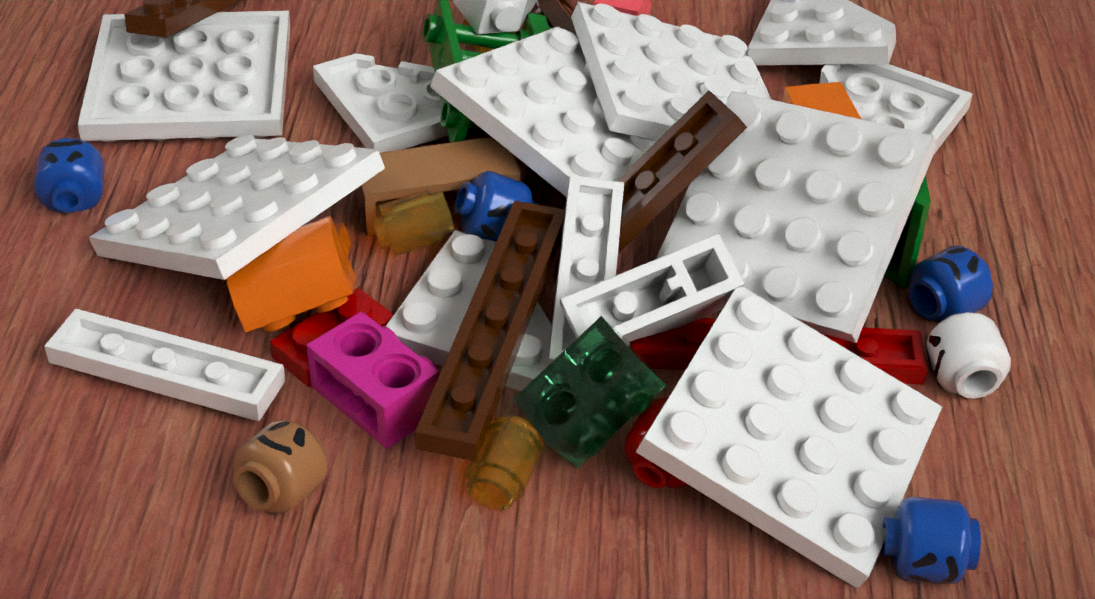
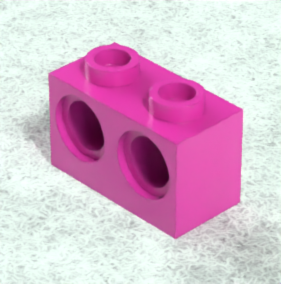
M361 311L306 345L311 387L384 448L388 449L416 430L439 377V371L430 359L417 355L399 341L396 334L386 326L381 327Z

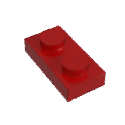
M358 287L353 291V294L347 296L348 301L340 307L328 312H317L271 340L272 358L279 364H283L285 369L309 387L311 382L306 346L308 343L361 311L381 327L386 326L394 314Z

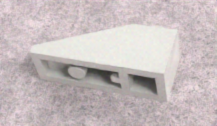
M718 233L563 297L559 303L583 353L588 354L679 328L720 311L724 308L733 291L743 287L744 282Z

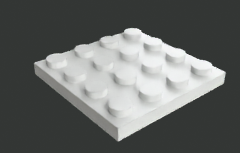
M578 2L571 16L609 131L657 141L708 90L725 105L732 91L771 99L753 59L748 57L747 45L735 36L723 35L720 37L704 33L691 25L679 27L663 23L647 14L639 16L630 15L601 3L594 6Z
M289 11L217 12L168 38L127 33L124 14L103 15L78 121L81 140L114 142L134 139H151L155 141L172 138L215 139L218 137H240L244 135H253L254 138L282 136L291 27Z
M560 27L552 28L438 69L430 85L434 91L566 197L570 175L617 181L656 142L655 140L609 131L579 40L573 33Z
M732 91L726 106L741 119L747 128L690 183L656 259L719 233L744 282V288L819 333L857 343L936 150L937 144L934 135Z
M244 135L228 142L225 145L226 151L214 159H205L191 165L186 170L188 175L176 183L161 185L151 190L146 195L147 201L134 209L117 212L108 217L104 222L106 227L91 235L89 239L97 256L225 280L380 173L385 167L378 149L357 148L351 143L334 146L319 144L316 140L300 143L289 142L282 137L266 140L255 139L253 135Z
M741 287L733 291L636 450V453L858 589L870 576L886 539V528H883L884 517L895 518L897 508L904 497L942 406L767 302L765 299Z

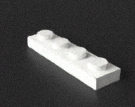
M570 175L547 371L605 379L609 348L584 354L559 302L563 297L616 276L624 182Z
M76 308L44 346L49 363L255 421L261 420L285 383L283 364Z

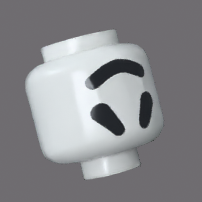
M966 312L951 315L933 328L926 341L927 356L936 379L947 392L973 399L985 397L999 388L1010 371L1011 356L1002 335L994 321L983 314Z

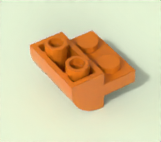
M331 216L302 226L226 278L234 308L245 333L261 327L264 332H272L292 323L295 320L296 314L313 308L318 313L328 312L348 301L347 296L353 294L356 275L348 258L351 239L344 222L334 225Z

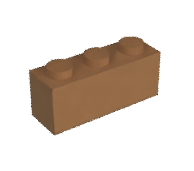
M493 137L382 152L380 156L385 169L356 188V198L367 236L461 222V214L456 213L454 207L459 189L465 182L472 183L480 173L486 171H493L520 181V170L514 155Z

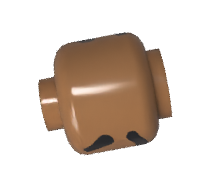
M288 420L275 421L246 441L236 451L233 461V478L238 494L251 507L275 514L285 513L292 510L324 482L328 470L326 454L319 438L301 424Z

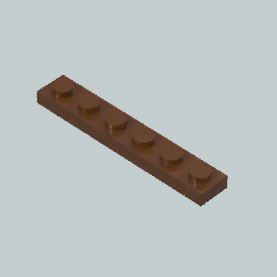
M514 200L415 430L416 449L476 462L562 239L565 209Z

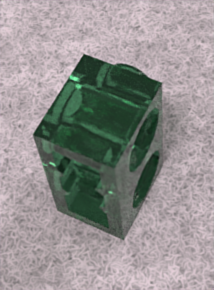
M600 316L517 394L513 400L548 446L578 468L588 458L600 453L606 446L608 439L633 416L645 411L653 398L666 384L631 343Z

